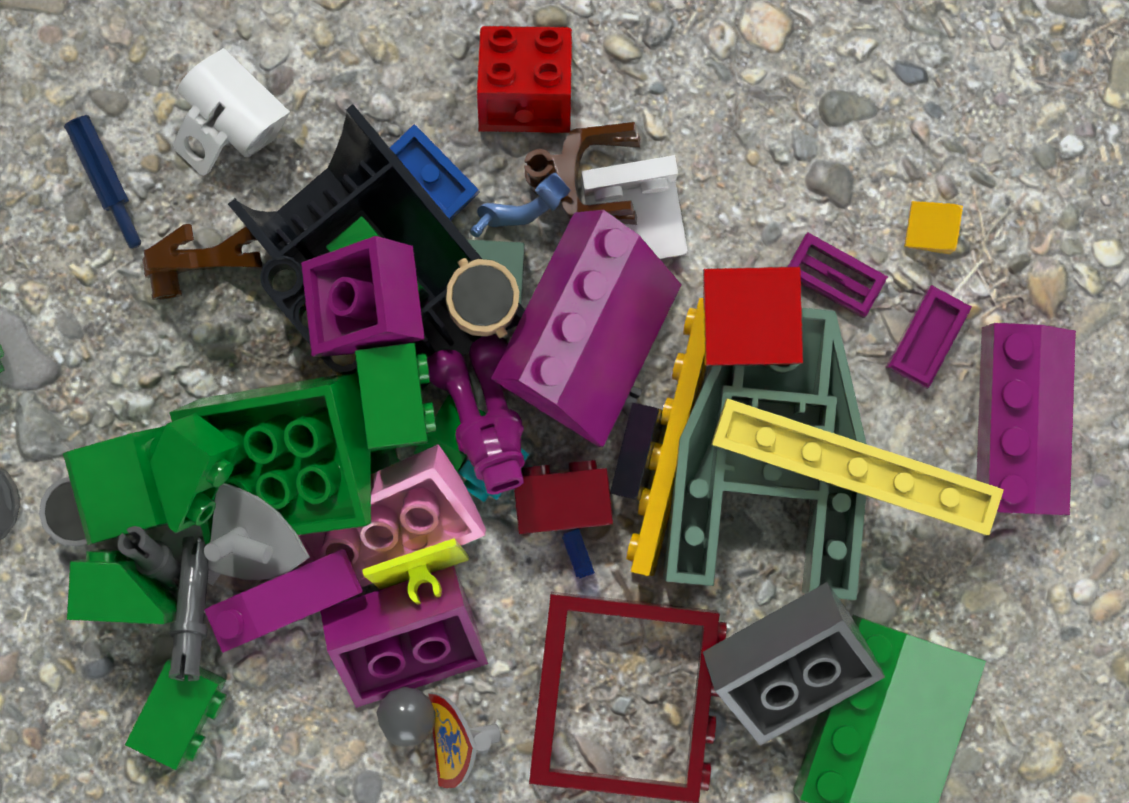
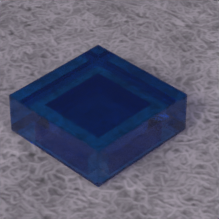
M579 528L563 533L562 539L576 577L581 579L594 574L595 571Z

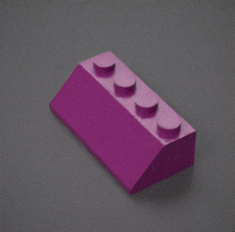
M992 323L982 327L976 480L1004 489L997 510L999 513L1070 515L1075 330L1046 325Z

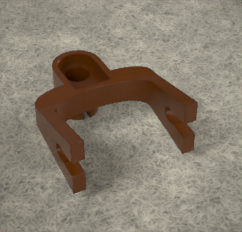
M635 122L576 128L567 135L563 144L562 154L551 155L547 150L535 149L526 155L524 160L527 164L524 165L525 178L530 189L535 194H537L535 192L536 187L546 177L555 172L570 188L569 194L561 199L562 206L570 220L575 212L605 210L623 224L637 225L636 211H633L634 206L631 200L584 205L580 202L578 194V171L585 150L590 145L640 148V136L637 133ZM546 167L544 170L537 172L540 168Z
M183 224L159 242L144 250V257L142 258L145 278H150L152 300H164L182 296L178 274L186 271L219 267H262L260 251L242 253L243 245L257 240L247 227H244L219 245L210 248L178 249L179 245H185L194 240L192 225Z

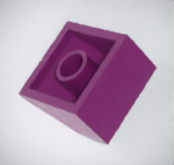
M373 236L301 263L312 356L325 357L356 354V350L409 344L424 339L413 246Z

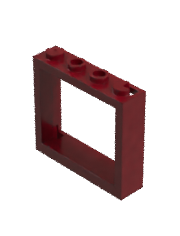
M551 591L529 784L699 803L700 790H709L711 763L704 762L705 744L714 743L716 732V716L709 715L711 697H719L715 692L703 651L726 639L727 623L719 622L720 613L709 609ZM568 611L702 626L685 784L550 768Z

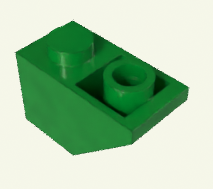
M196 413L166 424L150 461L168 527L175 533L194 525H202L211 517L216 508V502H214L216 493L233 471V464L231 462L239 446Z

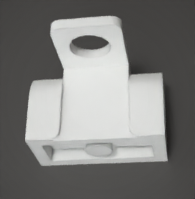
M223 48L194 66L179 84L178 93L192 108L187 113L177 133L173 147L200 175L204 176L211 171L223 146L231 143L244 157H250L274 141L290 111ZM189 136L196 138L202 144L205 151L204 158L198 157L191 150L188 141Z

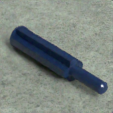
M84 115L70 120L64 125V128L70 137L103 209L112 211L128 247L131 249L139 247L142 243L124 206L129 202L128 197L90 120V116Z

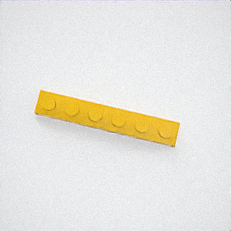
M700 297L697 309L690 307L685 319L683 334L690 337L686 353L679 352L674 363L672 379L677 380L678 384L674 399L667 397L663 407L661 425H666L667 428L663 444L656 442L652 451L649 469L656 472L652 488H644L638 507V515L644 516L640 534H632L626 559L633 562L631 572L645 576H655L670 516L679 439L700 394L707 366H705L703 298Z

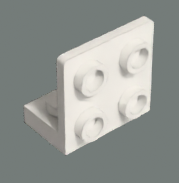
M675 155L582 171L581 183L585 205L631 200L634 206L633 211H636L637 225H625L639 234L659 259L683 256L687 253L686 238L675 182L678 175Z

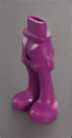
M498 335L483 336L473 342L469 351L470 360L476 377L480 382L487 407L485 416L480 415L472 392L467 363L459 352L450 349L440 350L433 353L427 359L430 382L437 388L448 392L456 405L460 419V425L457 427L455 434L458 449L467 455L474 467L477 479L484 481L488 494H499L517 488L524 483L521 468L525 464L521 453V436L524 431L522 419L516 411L508 408L503 387L491 379L508 345L507 341L503 337L499 339Z

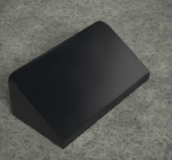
M632 403L610 494L640 501L644 488L648 487L652 471L649 469L650 459L655 443H659L663 427L661 425L662 409Z

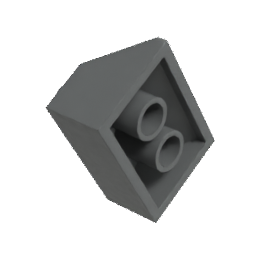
M827 582L703 651L715 692L759 745L770 741L885 678L881 667L849 611Z

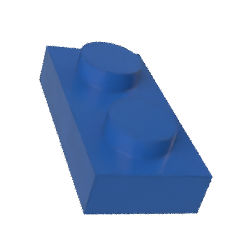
M415 124L390 147L450 220L480 193L479 189Z

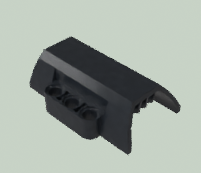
M354 104L345 109L346 117L342 134L328 168L278 211L265 212L253 210L238 202L236 198L228 203L233 212L272 257L263 266L260 274L264 290L309 345V328L305 327L302 321L303 314L307 309L301 263L329 253L330 251L326 246L361 216L373 226L382 238L413 246L417 280L430 295L420 303L424 339L414 342L417 355L426 354L428 359L435 352L450 349L465 356L470 351L473 342L483 337L471 335L461 330L451 319L446 305L447 285L454 272L460 268L457 262L466 258L469 263L473 260L482 259L481 256ZM286 269L294 271L297 275V280L292 289L285 292L273 289L272 281L277 272ZM518 303V309L512 322L505 330L518 325L525 311L520 303ZM332 356L320 357L336 375L358 371L356 359L349 365L341 366L333 361ZM430 383L421 384V390Z

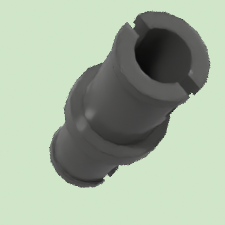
M134 526L126 529L135 539L131 541L122 533L118 539L119 551L135 562L137 571L146 578H155L161 583V586L169 591L179 590V585L172 579L176 577L180 581L181 562H178L173 557L171 548L162 541L150 538L140 527Z

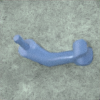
M555 172L546 177L536 187L535 192L539 197L530 203L521 206L496 203L482 204L477 209L480 220L470 229V233L474 237H479L487 225L499 227L532 223L547 210L551 209L554 211L560 204V200L567 196L571 190Z

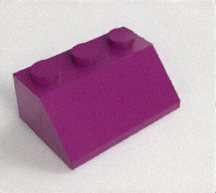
M454 565L431 572L442 588V595L439 598L434 595L431 583H423L417 590V595L421 604L417 605L409 597L408 580L320 611L327 652L356 708L382 700L390 691L402 687L415 689L488 664L466 593Z

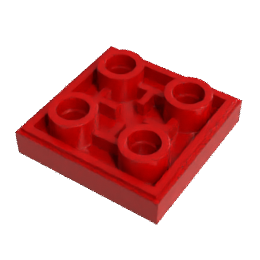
M800 267L703 269L705 366L803 363Z

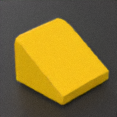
M912 201L904 247L943 254L953 253L957 248L963 205Z

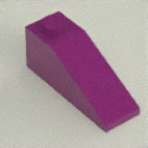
M344 548L204 609L221 651L224 653L358 595L363 590Z

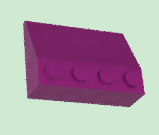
M605 210L575 212L491 379L596 446L604 447L682 284L639 234Z

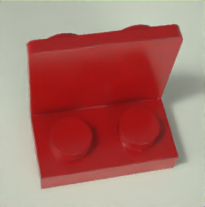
M482 26L480 28L477 80L478 132H570L571 28Z

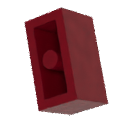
M596 460L568 463L569 472L551 474L550 465L522 468L524 483L514 488L519 534L613 525L607 468L597 469Z

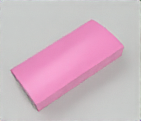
M438 444L371 474V523L369 525L298 535L310 556L298 567L300 568L345 548L362 588L372 584V582L364 577L362 569L453 538L462 546L485 536L486 528L466 486Z

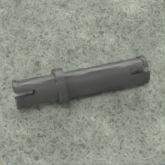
M193 536L184 537L182 541L183 552L176 620L170 624L169 632L170 636L174 637L169 678L184 681L185 675H188L189 681L200 679L199 667L202 640L207 638L208 627L204 624V609L209 569L208 559L204 555V547L206 545L203 536L197 537V543H193Z

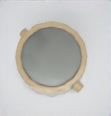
M466 258L461 259L457 262L460 268L454 272L447 285L446 305L451 319L461 330L471 335L491 336L497 333L499 339L506 336L508 333L505 328L512 322L519 303V289L515 277L505 266L493 260L477 259L468 263Z

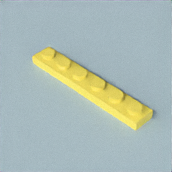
M730 399L725 400L711 443L713 446L988 536L990 535L1004 489Z

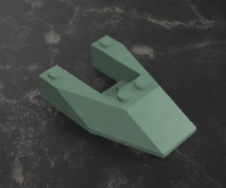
M802 308V364L711 367L679 439L663 574L665 581L714 586L723 491L809 499L810 508L802 593L806 594L827 582L839 599L857 600L866 496L711 445L726 399L867 444L836 311Z

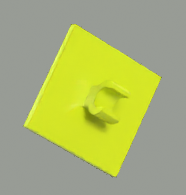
M453 538L362 569L364 577L379 589L409 580V597L418 605L421 602L417 595V590L423 583L428 582L432 584L434 595L437 598L442 595L441 585L431 572L468 561L469 557L456 539Z

